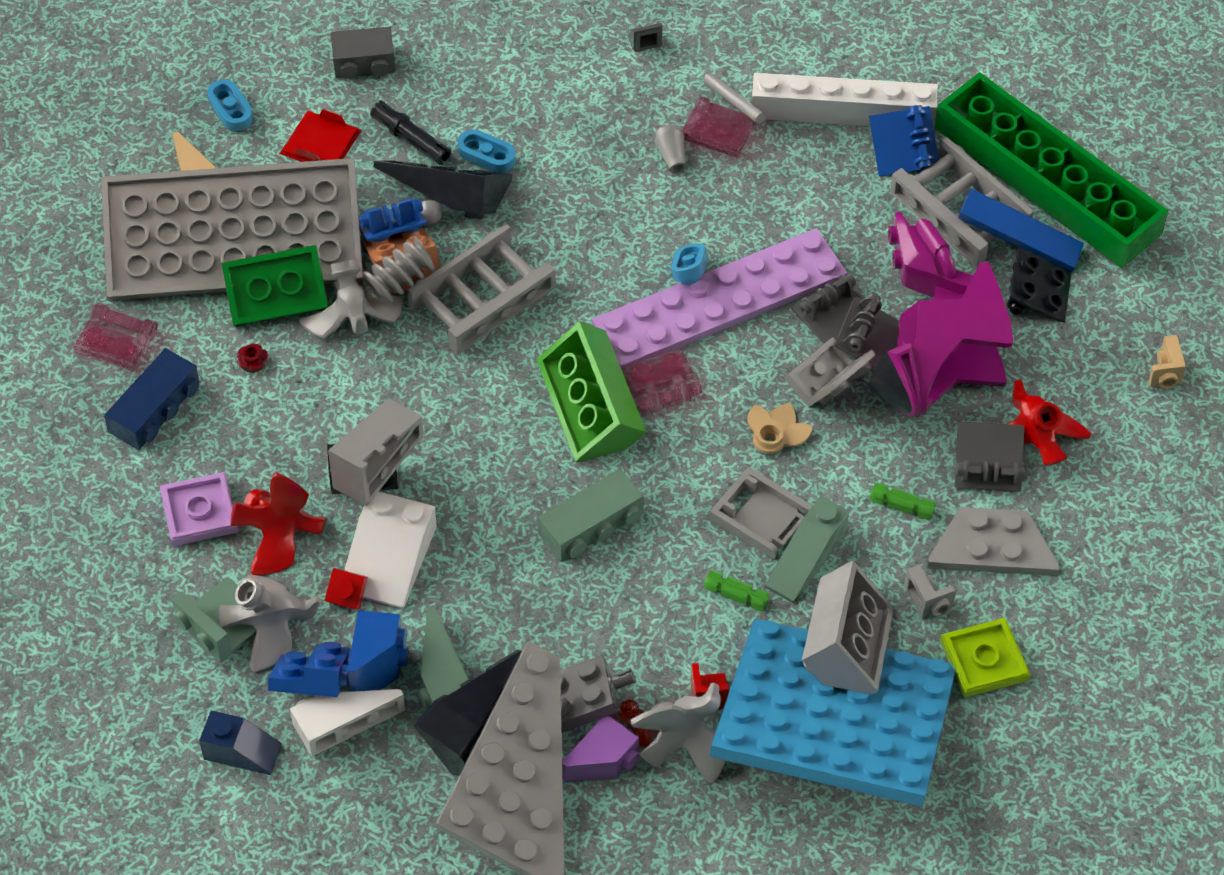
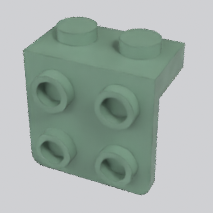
M230 578L223 579L195 602L183 591L172 599L175 612L173 619L183 631H188L205 652H210L221 663L256 636V630L252 625L238 624L221 628L219 606L240 605L235 600V591L238 585Z

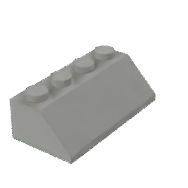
M853 560L820 578L802 661L806 670L810 674H814L823 685L874 694L878 692L894 607Z

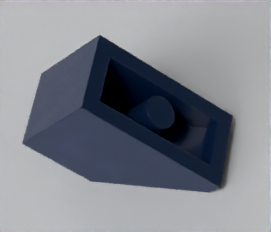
M212 710L209 713L199 740L204 760L267 775L272 774L282 746L280 741L247 719Z

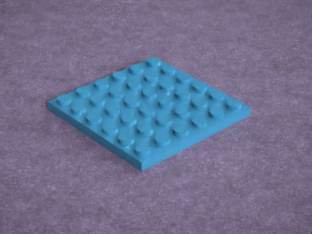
M754 618L711 744L709 757L923 807L955 676V669L952 664L940 659L912 655L905 651L899 652L886 649L878 692L867 694L823 685L814 674H810L803 664L802 656L808 634L807 629Z

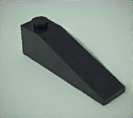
M394 160L374 161L373 164L374 168L452 210L464 211L465 217L483 219L484 214L495 213L512 181V174L485 170H458V172H455L456 167L431 166V168H428L427 164Z
M521 650L512 652L486 668V672L473 680L468 679L460 684V688L451 694L442 695L434 700L413 725L451 774L460 776L522 653Z

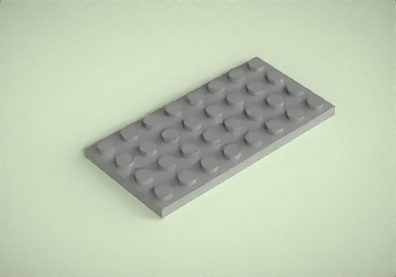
M354 158L101 177L108 301L227 292L222 262L312 245L317 246L324 284H332L338 281L331 276V264L356 259L357 266L360 267V272L356 275V281H363Z

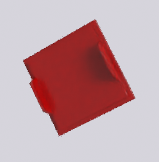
M322 109L320 115L307 110L279 154L300 162L344 159L362 129L346 124L342 115Z

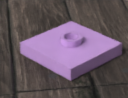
M225 472L159 486L172 547L239 532L238 526L230 525L233 503Z

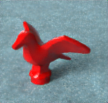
M1021 379L1014 381L1012 402L1020 413L1015 420L1007 424L1024 425L1023 445L1026 443L1035 445L1040 451L1044 466L1054 465L1067 459V456L1055 440L1056 434L1081 439L1090 438L1091 432L1082 424L1061 412L1055 404L1045 402L1040 396L1028 395Z
M277 472L271 478L270 493L260 489H253L246 496L244 504L235 502L231 512V526L252 525L262 530L263 538L251 565L252 575H268L290 567L294 563L296 551L294 532L303 530L312 534H321L325 527L326 517L312 516L302 509L307 503L309 494L299 484Z

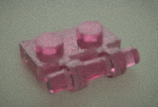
M682 348L621 367L632 397L636 398L646 395V398L637 400L641 413L651 409L654 412L664 409V405L679 400L683 403L691 400V396L702 393L699 381L689 384L685 382L693 379L694 372ZM670 386H673L674 388L662 393L658 391Z

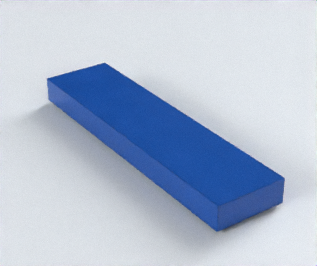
M972 188L968 192L958 215L959 219L1070 272L1074 270L1084 246L1083 242Z

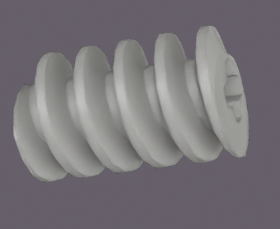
M413 236L415 246L408 241L403 244L404 253L399 249L392 251L394 260L385 256L382 259L384 268L374 264L372 266L373 275L367 271L362 273L366 283L379 299L384 297L389 302H392V290H395L400 295L404 293L401 283L404 282L413 287V275L421 280L424 279L422 268L425 267L431 272L435 271L431 256L416 236Z

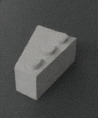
M388 398L328 450L333 488L367 506L423 437L422 416Z

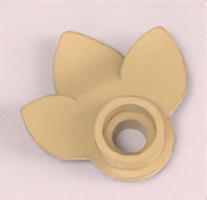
M791 403L776 407L769 413L761 406L754 405L748 413L747 423L754 432L753 444L758 451L764 454L778 453L784 447H797L803 444L812 433L811 425L796 423V415ZM765 438H772V439H774L775 441H766V440H764V439H765Z

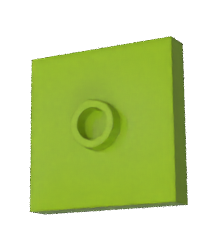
M1006 618L944 633L940 636V643L948 662L955 669V678L964 698L1023 683L1030 679V672Z

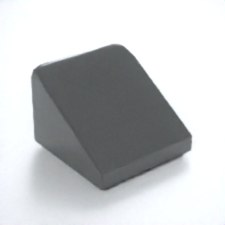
M662 23L632 29L628 39L633 51L639 52L660 47L662 45L663 25Z

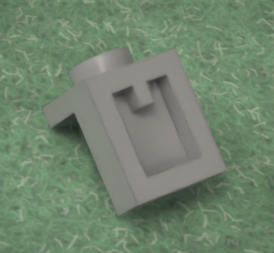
M920 565L907 569L904 587L922 618L932 614L935 617L944 615L953 607L956 595L953 586L936 591L933 579L929 575H925Z

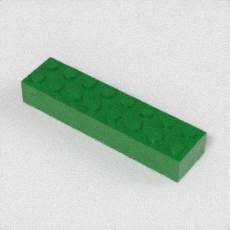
M977 73L938 104L935 123L937 131L956 145L961 146L964 151L1120 268L1126 266L1163 234L1168 209L982 73Z

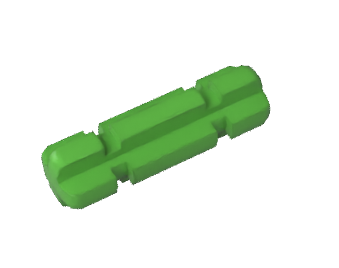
M875 483L870 493V500L882 505L883 502H886L888 507L912 515L913 512H916L918 517L927 520L931 519L936 507V503L926 498L919 500L917 495L896 488L889 490L887 485Z
M710 570L704 583L706 589L715 593L718 590L722 591L721 595L744 605L747 602L751 603L750 607L759 611H764L770 598L768 592L759 588L756 591L752 590L753 586L730 576L723 578L724 574L715 570Z

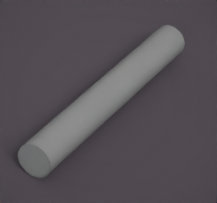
M708 73L705 75V84L757 124L765 121V113L714 74Z

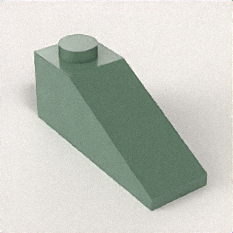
M820 496L801 521L765 584V588L794 604L846 534L849 511Z
M434 605L427 607L421 665L422 688L417 690L424 709L429 708L434 700L442 695H449L460 688V684L468 680Z

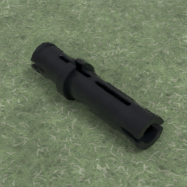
M383 100L375 103L372 107L370 116L385 125L395 137L400 136L423 154L430 157L438 165H442L443 161L446 162L450 158L452 150L416 126L405 113L395 111Z

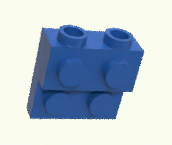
M323 642L320 645L316 644L310 657H306L305 653L296 651L288 652L285 655L281 654L268 677V691L338 697L343 686H348L349 684L347 669L351 648L341 647V644L337 642Z

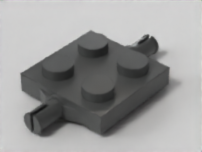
M600 655L560 670L561 733L617 713L615 702L617 689L636 683L632 669L612 676L604 656Z

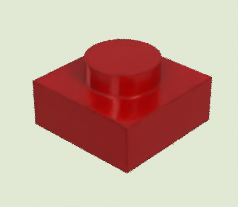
M333 568L324 601L359 610L368 577Z

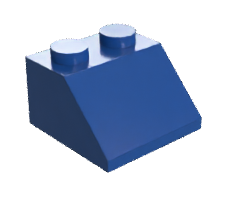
M358 610L347 669L350 692L382 690L399 678L401 666H407L409 646H406L407 628H401L400 614Z

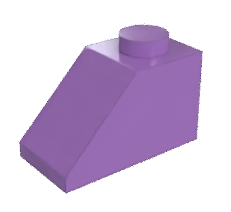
M610 716L602 718L562 760V779L566 782L616 778L624 769L627 771L631 770L640 757L639 737Z

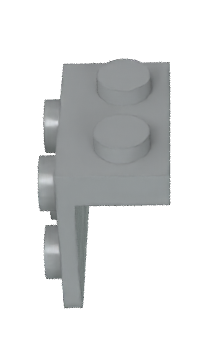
M831 337L785 375L784 378L808 407L817 401L823 405L833 396L836 397L844 391L853 379L858 378L872 367L869 360L876 355L875 352L870 350L857 360L852 361L846 352L834 346L836 340L834 337Z

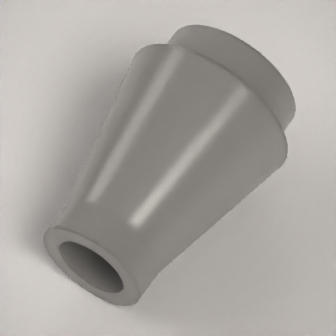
M666 125L659 128L655 132L656 138L654 143L667 163L669 171L677 172L686 169L684 133L679 130L677 125Z

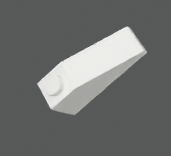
M400 689L340 692L338 697L315 696L313 698H304L294 707L290 708L292 724L312 757L405 711L404 696Z

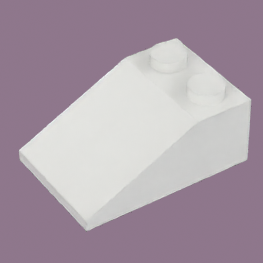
M378 492L367 506L364 505L345 566V571L368 577L363 599L404 609L437 527L435 506Z

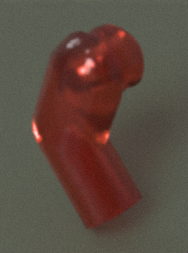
M625 700L620 705L621 711L619 716L621 722L633 734L639 737L640 748L647 747L651 742V729H639L631 724V719L644 713V711L639 709V704L635 700Z

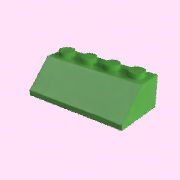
M579 321L536 359L575 462H582L626 450L646 433L606 330Z

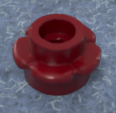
M255 343L243 346L237 352V364L246 372H258L264 368L268 361V352L265 349L263 350L261 345Z

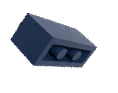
M165 348L104 414L108 433L137 450H140L146 442H152L156 438L162 424L167 419L171 420L175 417L179 410V405L187 397L190 398L197 392L200 383L197 366Z

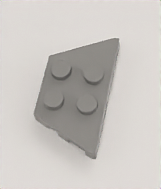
M960 507L928 558V568L1052 576H1058L1060 570L1058 562L1028 511Z

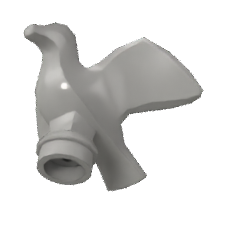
M356 259L331 264V276L338 280L332 283L337 291V299L325 310L301 318L300 323L314 336L326 339L348 317L351 321L353 332L355 334H363L368 331L364 314L381 322L393 324L401 314L403 297L392 296L393 301L389 302L385 298L379 299L367 296L363 287L358 285L356 281V275L360 272Z
M248 574L246 580L242 581L235 591V600L240 605H220L219 620L221 628L238 624L254 626L256 636L251 653L250 667L252 672L257 673L274 667L281 654L285 655L288 652H292V637L288 628V620L292 617L304 620L314 618L317 613V607L320 604V598L315 596L310 600H301L289 592L287 586L262 576Z
M711 683L708 691L701 697L685 696L678 699L674 704L668 701L659 703L651 710L632 718L631 724L633 727L657 730L659 732L656 740L642 750L639 755L650 765L659 768L670 752L680 747L687 749L702 776L709 783H714L722 772L726 760L709 757L715 731L706 725L704 718L715 713L720 706L719 686L716 683Z

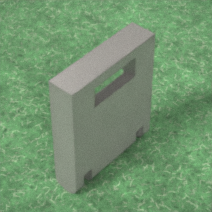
M747 467L710 510L709 519L767 556L775 559L779 554V549L782 550L792 539L804 516H806L812 506L757 471ZM745 489L753 494V496L735 515L736 506L731 503Z

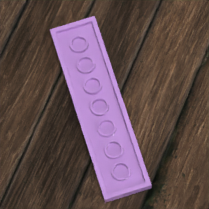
M816 228L704 273L700 280L694 284L682 285L679 283L592 318V326L606 330L621 370L624 371L815 293L819 288H824V285L827 283L831 284L836 281L840 275H847V271Z

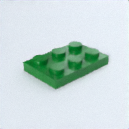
M316 245L221 263L234 327L328 308Z

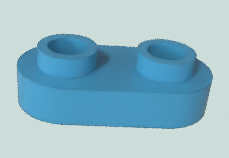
M218 80L208 87L209 104L227 129L241 131L252 124L251 106L235 83L229 80Z
M467 130L458 138V153L467 161L500 173L511 170L515 165V149L508 142L479 130Z
M690 244L679 248L675 252L671 264L674 281L681 282L682 285H691L700 280V277L705 273L708 262L705 245Z

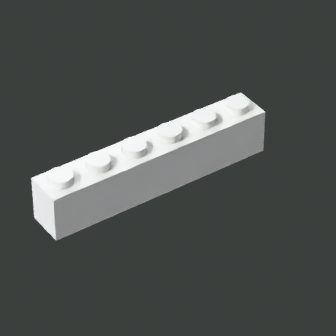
M754 73L752 104L765 113V120L870 126L869 116L907 110L914 105L930 106L934 127L937 111L938 84Z

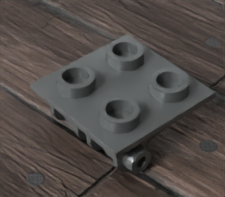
M842 274L836 281L831 284L827 283L824 285V288L816 290V293L808 298L804 297L800 303L791 307V310L825 343L831 337L837 340L854 296L862 298L853 290V286L856 285L854 277L851 274Z
M873 293L863 300L854 296L834 346L856 359L873 350L876 355L869 362L872 368H875L884 353L897 348L899 320L880 310L882 307L881 298Z
M958 421L954 488L1021 491L1022 480H1024L1025 467H1022L1024 425Z

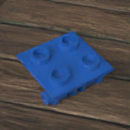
M914 105L907 110L869 116L879 176L892 175L901 168L906 172L927 169L939 160L930 106Z
M410 198L398 202V207L396 203H392L391 209L384 205L382 210L378 207L364 211V215L359 216L360 232L367 241L381 242L396 233H413L418 231L421 226L428 225V221L420 213L423 211L421 200Z

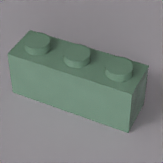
M620 468L538 516V534L561 562L569 557L576 558L586 550L587 546L595 541H605L617 528L624 524L631 525L635 523L644 512V496Z

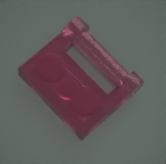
M701 96L686 121L682 132L684 133L685 141L738 158L757 123L744 113L711 103L709 98Z
M96 303L92 310L91 318L73 346L75 353L133 372L155 335L158 323L150 319L143 321L109 310L107 305ZM105 321L139 332L140 334L135 338L102 327L101 325Z

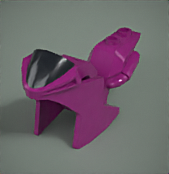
M895 212L893 226H888L889 244L895 245V250L892 251L893 269H899L900 280L903 286L930 296L933 299L919 300L901 314L899 318L897 348L884 353L872 372L869 386L872 393L897 412L914 418L926 415L927 410L955 384L1006 386L1007 379L1003 363L996 347H1012L1013 334L1011 321L990 263H980L974 275L956 270L954 259L949 250L950 246L931 221L920 219L916 225L910 226L901 212Z

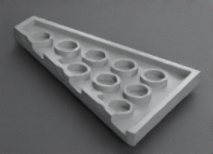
M530 641L525 645L434 826L523 875H564L560 657Z

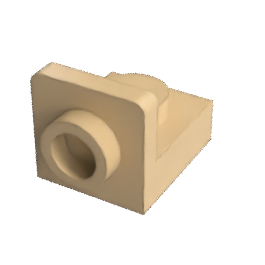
M1177 335L1164 336L1162 348L1157 351L1158 364L1153 365L1149 377L1150 387L1160 386L1161 388L1168 389L1177 384H1182L1186 365Z

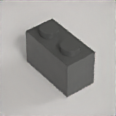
M391 26L330 32L335 78L344 77L351 79L362 75L374 74L381 76L395 72Z

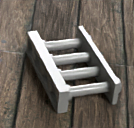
M946 137L942 140L940 160L915 177L910 176L902 168L892 174L890 193L917 217L931 221L944 240L977 268L980 263L986 262L989 242L996 238V236L985 231L981 233L975 232L967 225V222L958 218L959 214L953 213L945 204L972 186L978 192L1033 218L1034 211L1028 203L1020 200L968 156L961 146L954 144ZM949 168L962 177L938 195H932L923 187Z
M507 224L498 230L491 231L483 240L423 280L416 281L414 286L408 289L409 308L415 311L426 304L449 327V347L457 355L556 288V269L548 262L539 268L533 269L510 248L511 228ZM499 254L524 278L514 285H508L485 263ZM475 271L499 295L489 302H483L461 279ZM450 287L474 312L464 319H458L436 296Z

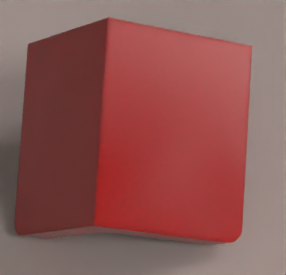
M692 663L690 676L692 696H703L708 691L710 684L716 683L719 686L721 698L720 706L717 710L724 709L730 691V685L726 683L725 673L700 675L699 664Z

